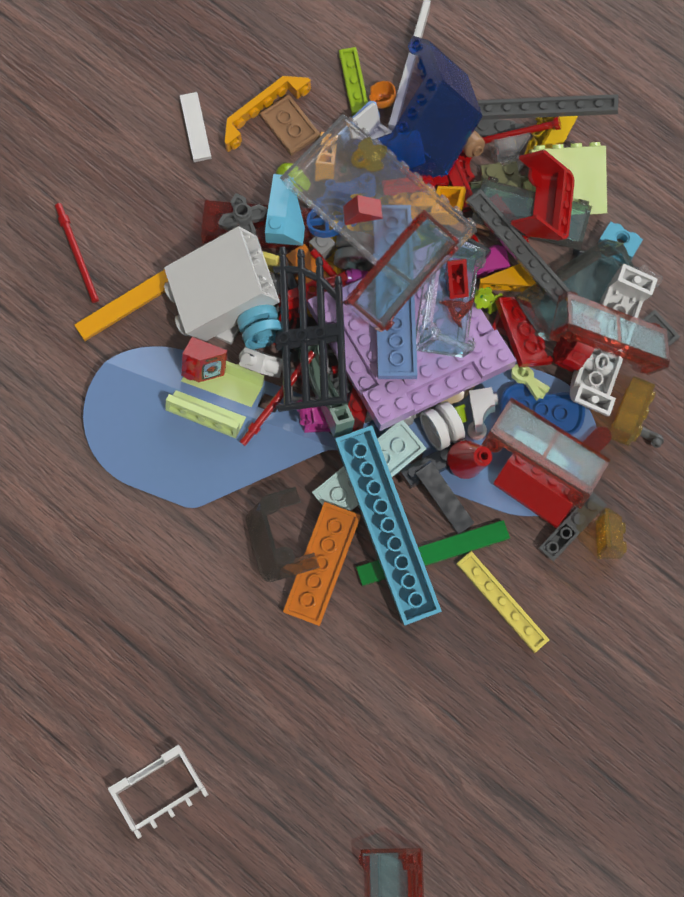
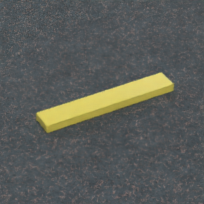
M472 551L456 564L533 653H536L549 641L548 637Z

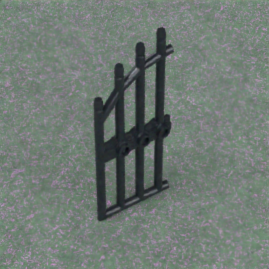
M280 247L279 265L273 266L274 273H280L282 331L276 332L275 344L277 351L282 350L284 404L277 406L278 412L348 403L342 278L340 276L335 277L336 287L334 289L324 278L322 257H316V273L306 269L303 249H299L297 252V266H287L286 248ZM287 273L298 274L300 328L289 330ZM306 277L316 281L318 326L307 327ZM324 289L335 300L336 323L326 324ZM337 342L339 396L329 398L326 344ZM319 345L321 399L310 400L308 346ZM300 348L302 401L292 403L290 349Z

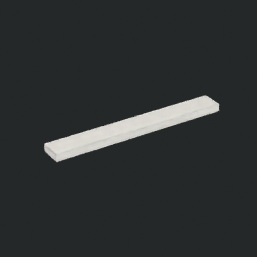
M423 0L390 117L388 129L393 131L394 134L429 15L430 0Z

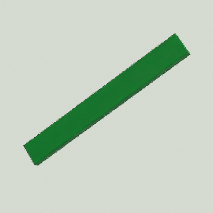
M502 520L418 547L424 565L428 566L509 540L510 536L505 522ZM379 560L356 567L362 587L385 580Z

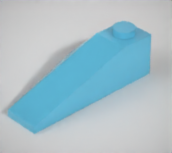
M273 174L265 227L266 243L303 246L305 226L292 175Z

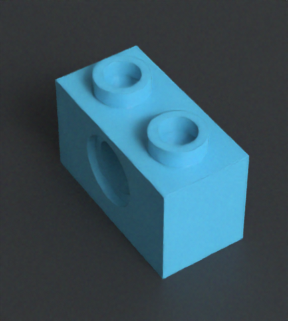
M610 221L597 246L629 264L643 239L638 234L625 230L622 225ZM617 239H622L625 243H619Z

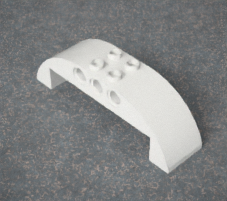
M622 264L604 292L592 320L599 323L598 328L600 330L595 349L583 367L573 372L570 385V398L573 402L605 416H610L616 398L610 396L642 304L652 296L657 278L626 264Z

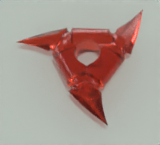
M475 297L467 303L456 300H445L438 303L448 306L452 319L462 328L461 319L471 310ZM455 308H460L462 310L457 312Z

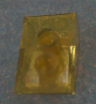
M605 508L595 521L597 559H621L624 553L627 552L626 541H623V534L626 532L625 522H622V516L610 508Z

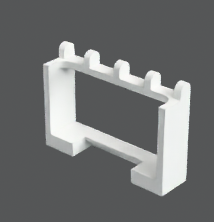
M180 745L161 755L160 759L129 778L125 777L108 788L130 829L138 839L142 837L138 829L148 823H151L155 829L158 826L154 819L167 811L171 818L174 817L175 814L172 808L186 801L189 807L192 806L190 797L201 791L205 797L209 795ZM181 756L198 787L135 825L118 794Z

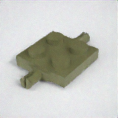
M517 161L481 165V181L470 182L471 190L482 188L489 199L498 194L499 198L502 197V200L522 197L521 185L528 180V175L521 176Z

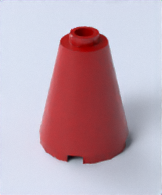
M468 440L457 442L450 448L447 454L448 466H450L452 473L461 479H470L477 476L492 460V453L487 447Z

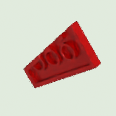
M515 297L498 298L495 303L519 368L551 365L554 362L553 358L545 352L544 349L546 347L543 342L538 341L534 334L536 332L535 329L525 320L526 315Z

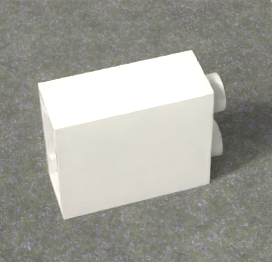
M240 226L164 267L168 282L164 284L165 292L169 299L176 303L179 315L175 316V322L179 331L185 336L190 335L202 341H207L238 325V317L246 310L259 305H275L280 302L258 237Z

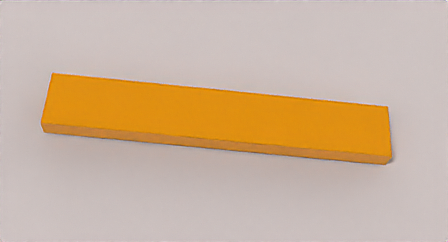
M165 269L74 324L84 341H87L165 293L164 284L168 282Z

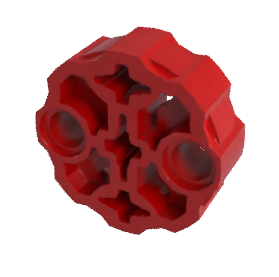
M582 314L572 317L565 328L562 329L554 347V363L571 372L582 368L595 349L600 335L599 323Z

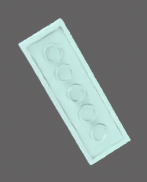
M404 420L393 425L378 438L391 477L427 449ZM344 466L312 492L322 506L324 502L349 511L358 506Z

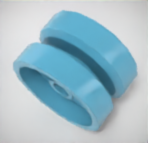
M266 304L250 308L237 319L239 330L243 333V341L247 348L259 349L275 343L276 332L282 331L278 312L273 305Z

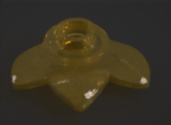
M367 137L358 144V149L352 154L351 162L354 167L359 169L365 168L369 172L379 171L384 168L381 160L386 156L388 148L384 145H373L371 137Z

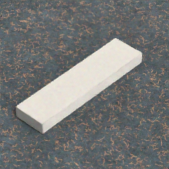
M198 93L180 95L193 161L199 162L212 159Z

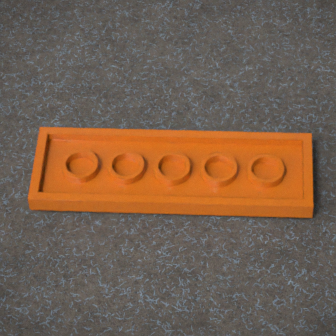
M324 502L284 607V613L318 626L321 625L361 515Z

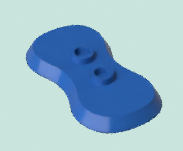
M517 383L510 385L504 391L500 402V414L502 419L513 427L541 426L565 436H571L576 434L583 425L585 406L573 402L569 392L546 394L543 399L535 400L525 384Z

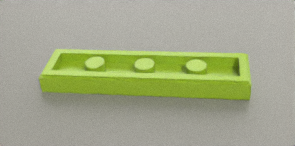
M356 47L339 50L352 116L368 103Z

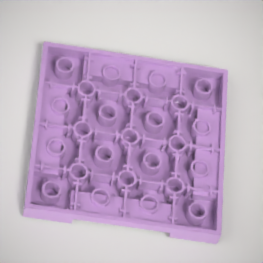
M441 240L413 252L417 379H378L375 273L343 287L346 374L379 431L513 368L516 363L515 357L498 330L494 331L482 310L475 307L474 297L470 291L469 297L449 298L445 280L446 262L453 259ZM326 291L324 292L326 324L336 323L335 300ZM317 296L308 300L307 307L318 325ZM337 342L329 343L338 359Z

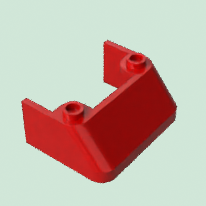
M545 149L519 156V160L529 167L528 180L536 187L533 216L512 220L511 225L528 237L551 240L567 239L569 236L575 183L573 173Z

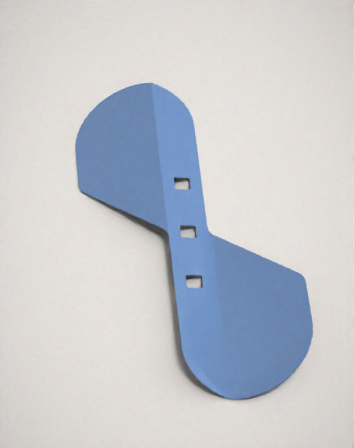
M141 347L110 358L94 376L84 403L83 422L85 435L93 455L102 467L113 477L129 486L187 508L203 506L321 452L338 450L334 441L338 437L334 438L329 432L304 433V426L300 424V416L297 410L278 412V408L261 425V430L258 434H254L247 445L244 446L239 441L249 430L248 426L252 422L254 423L264 409L258 407L263 395L268 394L274 397L281 386L264 380V385L252 407L182 382V353L184 350L171 347ZM531 368L534 372V378L550 387L546 394L570 393V386L562 380ZM511 369L476 385L473 389L492 387L493 394L497 393L498 405H495V412L490 413L484 421L487 433L483 439L473 440L467 432L468 426L473 422L469 395L462 401L452 405L455 407L465 404L466 408L464 409L468 421L463 423L465 439L487 447L492 453L490 464L477 476L470 479H461L455 476L451 468L440 472V474L455 495L507 514L538 516L493 485L516 447L509 445L508 448L496 446L497 442H493L495 434L499 433L514 437L516 430L546 442L568 462V467L558 470L551 468V464L544 462V465L584 492L591 482L598 462V431L593 415L587 407H585V418L581 429L576 434L567 436L569 439L580 443L577 452L567 447L560 446L558 448L549 443L550 440L546 439L550 430L544 427H513L507 424L500 414L501 397L507 387L517 384L516 380L511 378ZM177 390L245 416L246 419L235 439L166 411L168 395H173ZM293 391V397H302V394ZM420 417L413 419V424L409 425V427L427 448L422 452L423 459L436 452L437 449L428 440ZM373 420L365 423L363 427L366 428L372 425L377 439L390 429L386 428L379 431Z

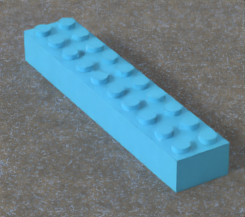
M371 425L336 438L334 440L402 624L405 626L442 612L373 426Z

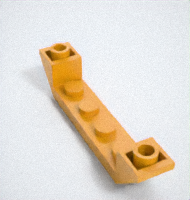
M282 76L228 117L225 133L226 151L230 152L232 149H237L242 142L241 133L237 128H242L246 121L250 118H255L263 108L269 107L276 98L284 96L287 90L296 99L306 96L311 89V80L306 77Z

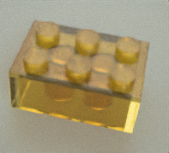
M633 376L625 390L607 438L627 446L632 441L636 442L642 432L643 421L648 416L650 410L648 407L653 402L656 394L653 391L655 384Z

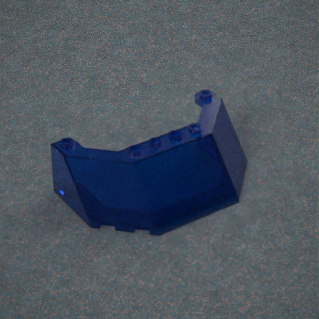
M413 36L408 43V50L411 54L418 56L419 62L417 67L419 70H422L420 76L424 80L392 132L368 142L352 139L346 143L342 150V154L354 177L360 178L363 174L370 173L375 176L376 184L379 185L383 181L423 175H430L434 178L439 175L441 177L448 175L469 137L483 117L468 75L429 40Z

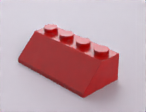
M519 447L506 462L493 485L555 528L559 527L583 492Z

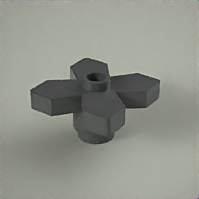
M236 193L230 202L233 212L222 215L218 222L219 227L230 231L240 226L256 235L253 223L264 221L268 209L260 204L250 207L246 203V198Z

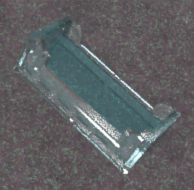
M446 234L427 249L416 325L417 351L461 358L473 352L476 344L474 337L469 336L476 276L477 271L483 268L486 263L485 249L450 234ZM466 259L469 297L450 299L445 280L446 262Z

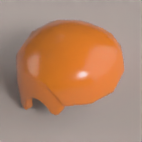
M380 81L370 87L369 99L370 101H375L379 109L391 107L395 102L397 96L396 89L390 81Z

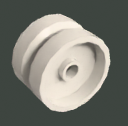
M444 401L436 405L435 410L430 408L420 414L423 430L430 443L437 450L441 451L447 448L450 442L457 443L465 438L462 420L449 402Z

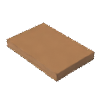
M289 94L260 113V117L291 156L321 136L320 132Z

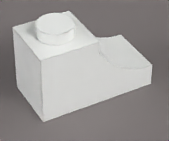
M492 387L469 391L475 433L483 432V424L486 417L490 413L495 412V405H498L497 393L493 394Z

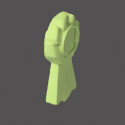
M516 364L511 369V378L516 380L517 383L525 384L535 400L543 399L546 393H548L550 387L534 378V372L530 367L519 368L518 364Z

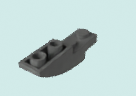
M592 491L539 548L554 561L607 504Z

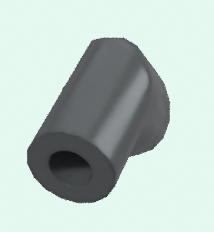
M643 426L640 428L639 436L652 441L653 447H661L664 443L662 435Z

